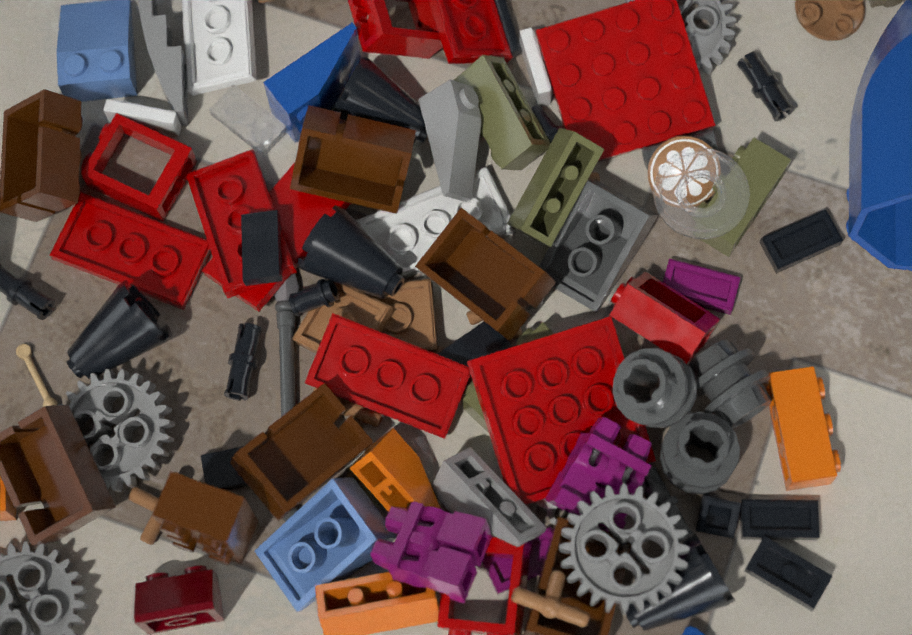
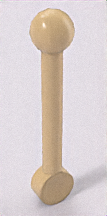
M27 344L19 345L16 349V354L25 361L44 400L43 407L57 406V400L50 397L31 358L32 349Z

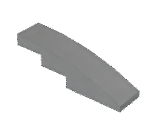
M139 0L140 20L146 46L160 85L169 105L176 112L181 126H188V95L184 52L181 46H172V30L167 16L157 15V0Z

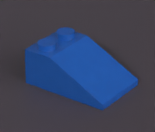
M353 22L263 82L271 113L295 143L300 140L308 105L332 111L349 78L361 60L357 27Z

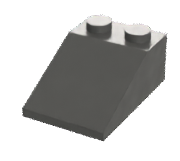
M588 179L539 267L556 282L553 288L594 312H598L640 249L658 215L598 180Z

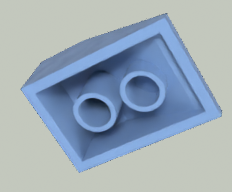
M105 0L61 5L56 54L58 86L64 96L82 102L138 96L131 0Z
M354 477L332 478L254 552L296 612H300L316 601L315 585L347 579L373 560L371 551L376 540L383 539L393 542L397 536L395 533L387 531L385 519Z

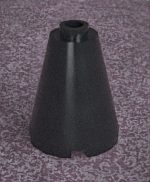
M362 58L332 111L340 112V119L346 121L348 115H353L416 130L414 144L416 140L423 143L427 137V131L420 104L371 59Z
M336 205L332 207L336 213L332 217L324 214L305 240L302 249L307 252L305 261L300 258L298 259L299 268L305 272L327 280L331 279L333 282L381 299L386 298L388 295L395 296L405 280L401 276L403 268L344 208Z
M124 280L116 287L68 349L67 354L70 359L66 362L77 377L82 378L86 376L90 379L91 373L99 376L105 373V369L111 370L166 343L173 335L167 324L162 328L157 321L161 314L148 298L134 285L129 288L128 281Z
M693 534L681 543L689 546V552L678 556V558L687 562L688 565L685 570H674L682 578L679 585L667 582L672 591L671 596L668 598L658 592L659 604L657 607L652 606L647 599L644 600V610L642 613H638L634 604H629L625 616L633 628L640 625L644 631L728 606L735 601L696 534Z

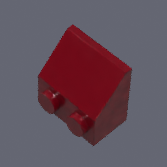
M205 565L185 568L184 574L169 577L167 572L150 574L145 577L146 581L135 583L134 622L148 635L225 621L218 575L213 569L207 570Z

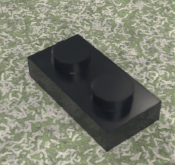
M766 536L761 540L744 572L810 611L815 609L833 577Z

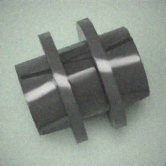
M724 339L701 352L688 366L692 369L697 382L696 398L706 394L711 401L703 412L719 416L734 429L746 423L770 405L772 399L764 388V385L770 379V375L766 370L752 374L747 366L755 357L753 351L749 348L738 351L732 342Z
M643 348L631 353L619 365L613 378V396L618 409L626 418L651 428H667L679 423L690 413L696 400L697 382L692 369L682 358L658 348ZM659 377L660 388L653 393L650 399V388L656 385Z
M704 412L688 414L679 423L670 426L664 437L660 452L663 473L674 486L684 492L701 495L716 491L727 483L738 464L740 446L737 435L725 420L714 414ZM695 444L700 449H708L713 455V461L705 463L699 458H690L685 447Z

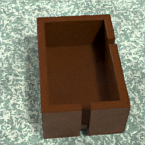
M44 89L4 111L0 213L38 222L55 214V211L60 212L78 203L80 195L79 164L82 153L80 150V138L76 137V135L81 131L83 125V118L81 116L82 101Z
M308 105L301 130L290 189L397 214L412 155L416 130L353 115H348L346 121L340 119V112Z
M460 208L415 265V267L509 341L531 315L526 311L527 307L531 305L536 309L556 283L543 269L492 230L490 231L463 208Z
M325 383L271 424L265 433L261 432L238 450L230 461V464L278 522L363 454L373 443L372 439L352 415L343 422L339 429L334 423L339 420L346 411V408Z
M69 405L44 406L19 421V425L10 426L0 432V477L14 507L40 503L44 507L23 511L18 514L32 546L56 542L116 508Z
M172 471L169 473L152 514L154 519L160 523V530L167 534L166 538L173 541V546L190 553H194L195 548L201 549L209 554V559L227 566L230 565L231 560L242 564L258 524V520L245 497Z
M558 517L553 525L535 593L545 596L551 572L561 571L566 577L560 602L588 612L590 618L585 627H580L556 617L547 618L541 612L530 608L523 635H608L616 603H614L610 612L607 613L605 612V600L600 599L597 604L591 606L590 602L593 594L590 591L581 596L577 595L578 589L582 584L580 580L568 583L567 578L574 569L561 567V562L570 557V554L560 552L559 547L563 543L571 542V540L561 535L562 528L574 529V526L567 519ZM601 530L615 540V538L611 535L610 532ZM593 540V543L587 542L585 545L586 552L592 557H602L607 552L606 546L599 540ZM617 542L616 554L619 556L623 553L630 555L632 545L628 542L625 545ZM619 568L613 573L614 580L619 585H622L626 568Z

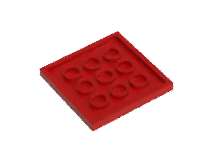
M634 0L535 30L564 129L575 131L602 147L604 151L598 162L641 150L642 147L664 143L674 136H687L715 127V121L677 0Z
M611 316L467 361L504 483L525 505L546 498L559 472L563 471L580 434L589 433L598 418L605 417L621 427L613 442V445L620 449H623L630 434H635L650 442L646 426L626 418L618 409L613 396V378L619 365L625 359ZM652 446L645 461L648 464L656 461Z

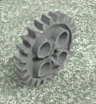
M682 0L684 5L679 7L682 18L692 4L696 3L699 6L686 17L684 25L698 70L701 68L709 75L712 71L711 62L720 65L723 60L721 53L728 54L731 45L726 41L733 40L735 32L728 28L734 26L736 19L726 15L731 12L733 6L732 4H721L723 0ZM705 19L710 23L711 27L705 30L699 29L695 26L694 21Z
M105 369L103 380L99 375L91 373V385L79 380L77 384L80 392L75 394L67 391L66 395L71 401L69 407L87 445L95 443L91 447L90 452L107 489L111 485L112 490L122 492L123 481L128 487L134 488L137 487L136 476L149 481L150 476L147 469L149 467L157 470L161 469L156 458L158 455L169 457V453L162 446L163 443L174 442V438L165 434V430L174 427L175 423L164 419V416L169 414L172 408L167 405H159L166 396L159 391L153 393L156 387L154 383L149 380L143 383L144 377L137 373L130 378V373L124 369H120L117 377L113 371ZM123 396V408L114 413V401L118 397ZM139 409L140 414L136 417H133L136 414V411ZM93 418V430L84 436L83 426L87 420ZM113 424H116L114 428V432L116 433V435L114 437H111L110 435H112L113 429L111 428V426ZM143 425L145 434L139 442L134 443V430ZM113 448L114 458L110 464L104 466L103 455L108 449Z
M622 484L619 495H614L611 487L606 486L605 498L601 499L593 491L590 494L591 506L582 501L578 502L577 508L581 516L569 513L567 520L574 526V529L562 528L561 535L571 540V542L561 544L559 551L570 554V557L561 562V567L574 569L568 576L567 581L568 583H573L580 580L582 584L578 589L577 595L581 596L590 591L593 594L590 602L591 606H594L600 599L605 600V612L607 613L610 612L614 603L620 605L622 615H626L629 604H634L638 613H642L644 610V600L647 599L652 606L657 607L659 604L658 592L668 598L671 596L672 591L667 582L676 585L680 584L682 578L674 570H685L688 565L687 562L678 558V556L689 552V546L678 544V541L686 537L687 530H675L674 527L678 524L681 517L680 515H675L668 518L666 514L671 505L669 502L660 507L655 505L658 493L654 492L648 499L642 498L643 489L641 486L637 488L634 495H629L626 484ZM619 513H626L633 518L635 525L628 530L619 529L614 524L613 517ZM598 524H604L615 540L598 528ZM591 540H599L604 543L607 552L602 557H592L586 552L585 545ZM646 541H655L662 547L663 554L658 558H649L643 553L641 545ZM617 542L621 545H625L627 542L632 545L631 556L627 553H623L621 556L616 554ZM633 558L650 570V574L645 575ZM619 568L629 569L634 574L635 582L630 586L619 585L614 580V571Z
M28 541L24 542L21 552L12 543L8 544V555L4 556L0 552V589H5L6 592L5 600L0 605V635H7L9 627L17 622L22 623L23 631L21 635H35L28 616L18 610L22 605L7 580L10 575H13L19 593L29 600L26 603V607L40 629L39 635H77L72 630L73 625L85 624V621L77 615V611L88 608V605L78 600V597L87 593V589L84 586L74 585L82 578V575L78 571L68 573L74 565L72 561L66 559L60 562L62 553L57 549L48 555V547L44 544H40L34 552L33 546ZM40 570L41 578L38 584L27 588L25 586L26 576L31 571ZM56 603L58 612L55 618L47 622L43 621L42 611L44 607L48 604Z

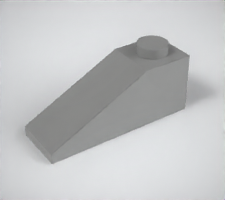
M450 79L418 100L442 194L449 198L467 202L472 198L482 118L478 107L479 99L473 87Z
M471 447L443 461L432 484V489L435 496L450 513L454 514V511L486 518L491 535L516 547L545 532L547 527Z

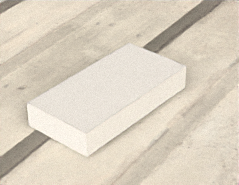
M532 28L520 30L522 56L536 103L542 107L549 106L552 101V89L535 32Z
M106 99L103 111L109 123H111L117 113L165 136L179 138L181 124L175 111Z

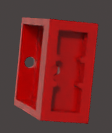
M348 0L363 52L429 59L443 47L428 0H395L408 2L416 30L392 27L385 0Z
M116 113L111 123H106L99 135V143L94 152L88 153L83 160L81 175L89 188L163 222L187 181L186 174L192 172L197 159L191 147ZM125 134L172 155L149 195L102 174Z
M644 272L637 278L630 277L626 284L622 283L611 299L615 306L609 314L664 351L682 358L686 363L691 361L703 349L721 320L648 272Z
M492 537L484 555L512 559L505 624L453 619L455 600L450 599L448 594L441 592L437 627L448 630V635H472V633L522 635L525 606L513 602L511 597L516 587L527 590L531 544L526 542L516 547L502 539Z

